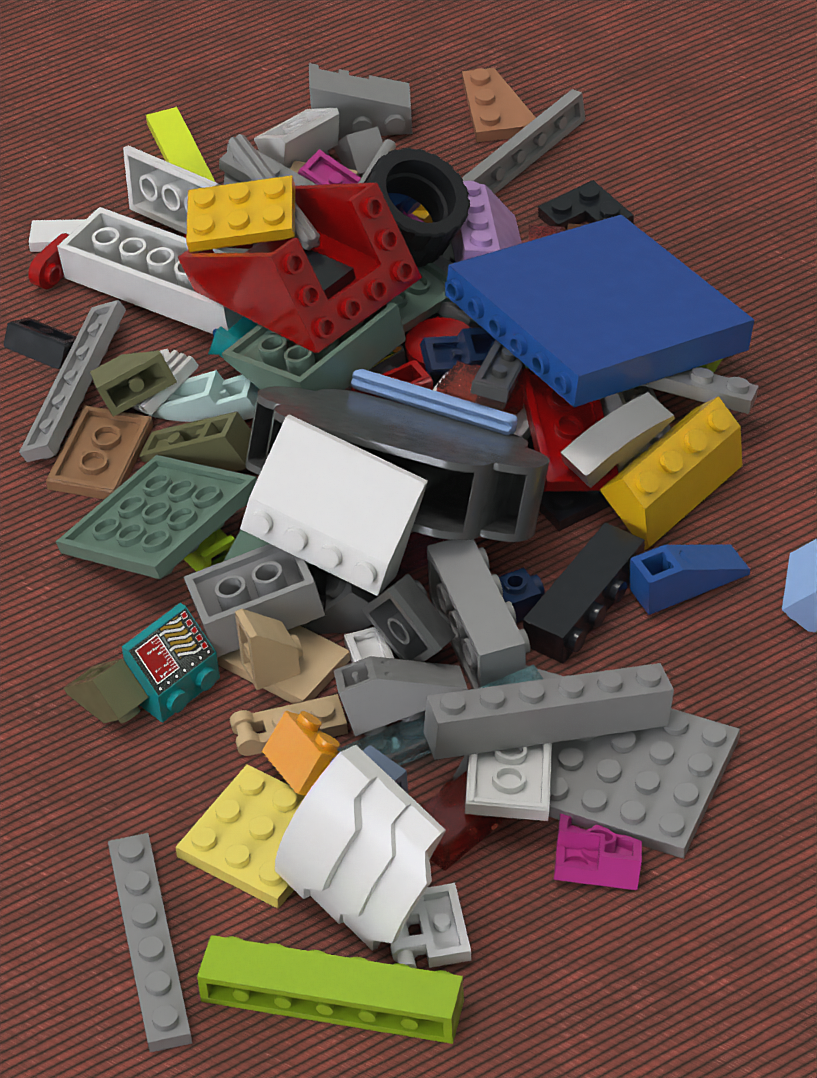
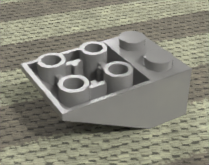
M369 656L334 670L338 693L355 736L363 733L365 736L376 735L387 728V724L401 719L403 722H409L420 718L425 714L427 695L468 690L461 668L458 665Z

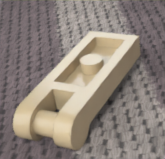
M338 694L255 713L240 710L230 717L232 731L238 735L235 741L238 752L244 756L262 753L261 751L285 711L295 714L305 711L314 715L322 722L319 729L332 737L348 734L347 721Z

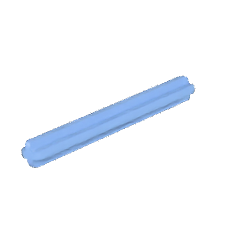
M365 369L355 370L352 374L351 386L354 389L506 436L514 434L516 431L518 418L513 414Z

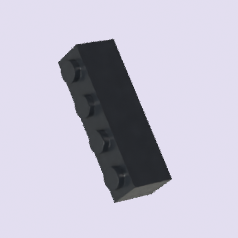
M604 523L523 619V629L527 633L530 649L562 664L566 662L573 652L580 651L589 632L594 627H599L612 604L620 602L623 598L627 586L630 584V558L644 553L645 540L608 523Z

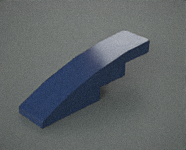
M482 327L464 328L458 336L424 337L420 343L426 372L430 376L444 375L446 372L460 374L479 371L496 339Z

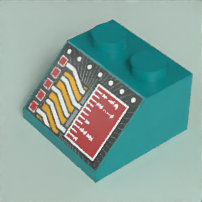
M181 602L122 646L124 661L149 697L139 705L162 723L173 714L182 711L191 700L203 691L209 690L220 679L217 652L187 607Z

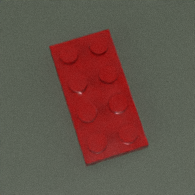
M524 369L518 382L534 449L547 456L550 460L544 491H600L605 484L619 473L616 465L590 488L565 465L561 455V451L577 437L604 418L600 399L573 407L532 370Z

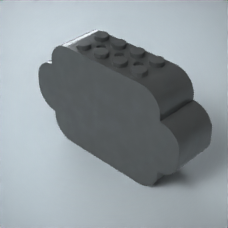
M272 386L258 391L245 467L251 472L260 475L285 417L290 414L428 480L411 531L449 540H472L483 537L507 542L525 541L535 535L550 460L544 454L529 449L528 442L524 438L515 434L506 436L409 405L354 391L340 389L312 391L287 386Z

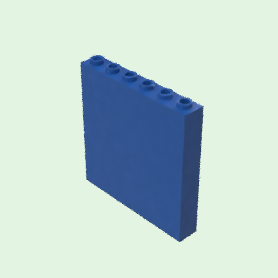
M623 215L449 264L447 281L445 283L446 297L515 357L520 359L523 364L573 407L748 351L754 325V319Z

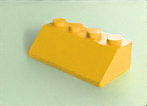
M718 396L693 409L600 489L633 535L645 540L644 550L650 548L743 466L741 426Z

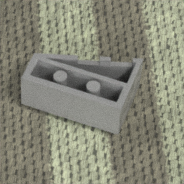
M309 63L311 109H338V138L374 127L379 128L381 136L412 134L409 83L371 75L366 79L351 76L349 71L339 69L338 73L321 70L319 65Z

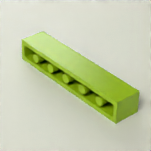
M210 936L197 975L201 1002L450 1044L454 1042L464 1003L463 976L453 975L447 971H429L411 968L399 963L392 965L368 961L362 957L349 958L326 954L320 950L306 951L284 947L277 943L263 944L245 941L234 936Z

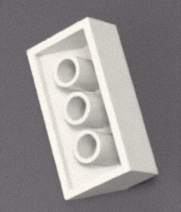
M129 145L123 147L129 209L187 234L188 190L219 186L220 184Z

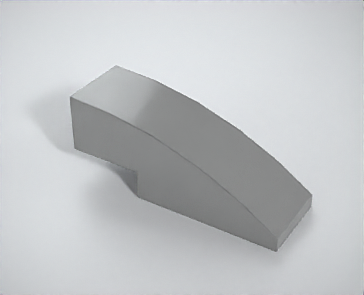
M647 392L617 408L577 437L561 451L564 463L591 488L615 465L621 469L675 419L674 415Z

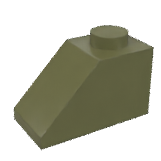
M160 351L121 354L90 371L95 386L113 417L177 383Z
M123 658L92 666L63 688L67 695L103 723L117 720L121 724L127 722L141 711L138 705L149 698Z

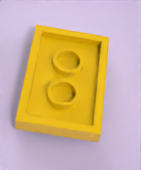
M292 175L188 190L186 243L189 252L295 238V182Z

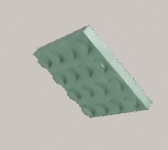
M156 455L56 541V544L61 554L161 579L170 574L174 567L188 554L196 551L200 543L214 531L220 529L225 521L237 510L248 504L249 497L257 482V477Z

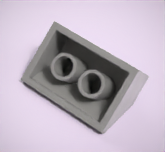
M272 544L184 576L206 637L217 652V657L240 649L235 611L245 609L282 621L287 630L325 616L315 582L305 560Z

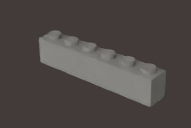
M661 663L427 695L424 734L434 760L664 727L669 725L674 689Z

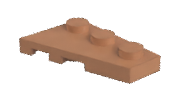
M478 68L462 71V82L476 142L511 139L536 118L495 68Z

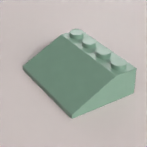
M388 302L319 353H313L261 325H257L222 352V356L226 362L260 390L272 386L296 387L312 391L322 389L345 390L351 385L352 374L355 370L365 369L369 371L402 344L406 337L398 304Z

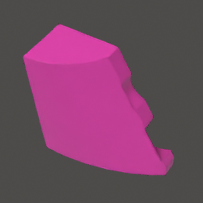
M560 813L554 880L630 890L638 889L642 862L641 840L627 835L616 834L608 828L597 824L592 828L584 830L571 825V816Z

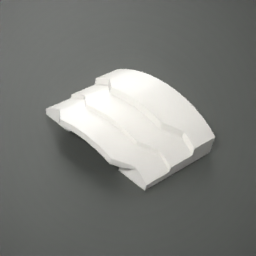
M357 745L341 751L334 758L296 810L280 842L275 859V872L303 899L311 896L338 924L344 922L373 951L378 948L381 942L393 943L397 941L409 915L432 882L429 859L446 829Z

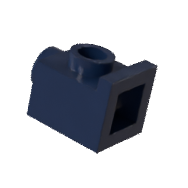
M524 567L499 576L504 601L512 603L516 614V623L523 621L525 616L545 594L540 577L537 574L530 576Z

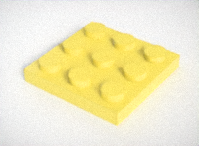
M246 764L175 847L177 857L279 909L294 889L275 872V859L282 837L305 796L294 792L290 785Z

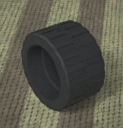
M411 148L389 151L388 154L378 159L364 183H378L416 266H426L428 263L435 262L440 255L444 254L466 221L470 208L469 192L460 174L448 162H445L434 153L431 154L426 152V150ZM388 193H399L413 198L427 210L433 223L420 222L404 215L392 203Z

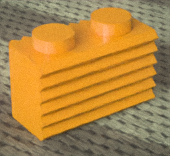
M285 711L261 752L276 767L275 769L283 776L282 778L287 780L286 782L290 784L294 792L306 796L332 759L339 753L340 743L319 729L322 722L314 715L305 711H301L300 714Z

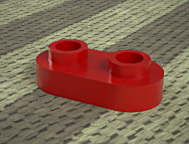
M60 234L35 256L28 272L31 284L43 289H50L64 277L57 246L70 234Z

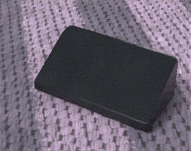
M28 317L7 323L4 347L53 368L60 369L76 336Z

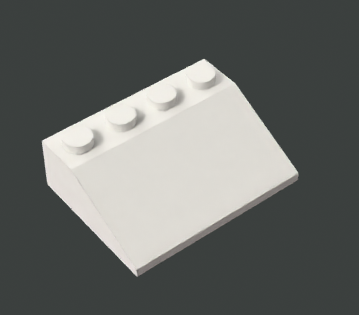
M289 414L285 417L249 497L240 529L378 596L397 575L428 480Z

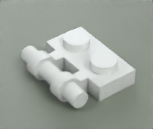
M455 883L427 887L405 922L397 941L391 943L390 948L394 961L411 968H417L415 958L418 955L424 954L427 955L429 968L472 961L471 948ZM413 924H420L422 934L410 936L408 927Z

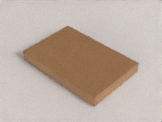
M84 405L46 479L47 489L106 499L128 480L153 428L152 417L121 412L113 417L109 409Z

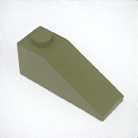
M236 411L152 431L139 458L143 462H149L154 456L159 455L232 472H240L246 469L245 463L251 429Z

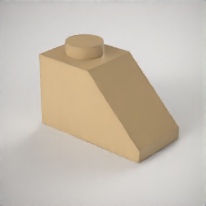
M245 609L235 611L241 662L256 690L300 674L299 657L303 656V650L296 634L290 635L282 621Z

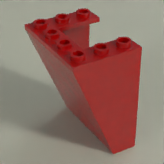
M377 182L295 186V203L320 234V245L317 248L313 247L311 250L354 268L356 278L329 299H327L298 238L257 243L244 253H214L213 249L189 252L188 249L178 256V259L194 291L313 353H319L422 278Z

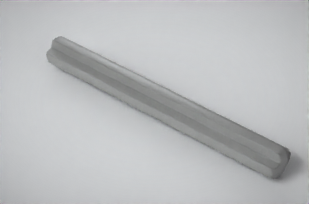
M239 134L229 139V150L253 181L276 178L244 135ZM295 203V238L299 239L305 250L310 251L313 247L317 248L320 245V234Z

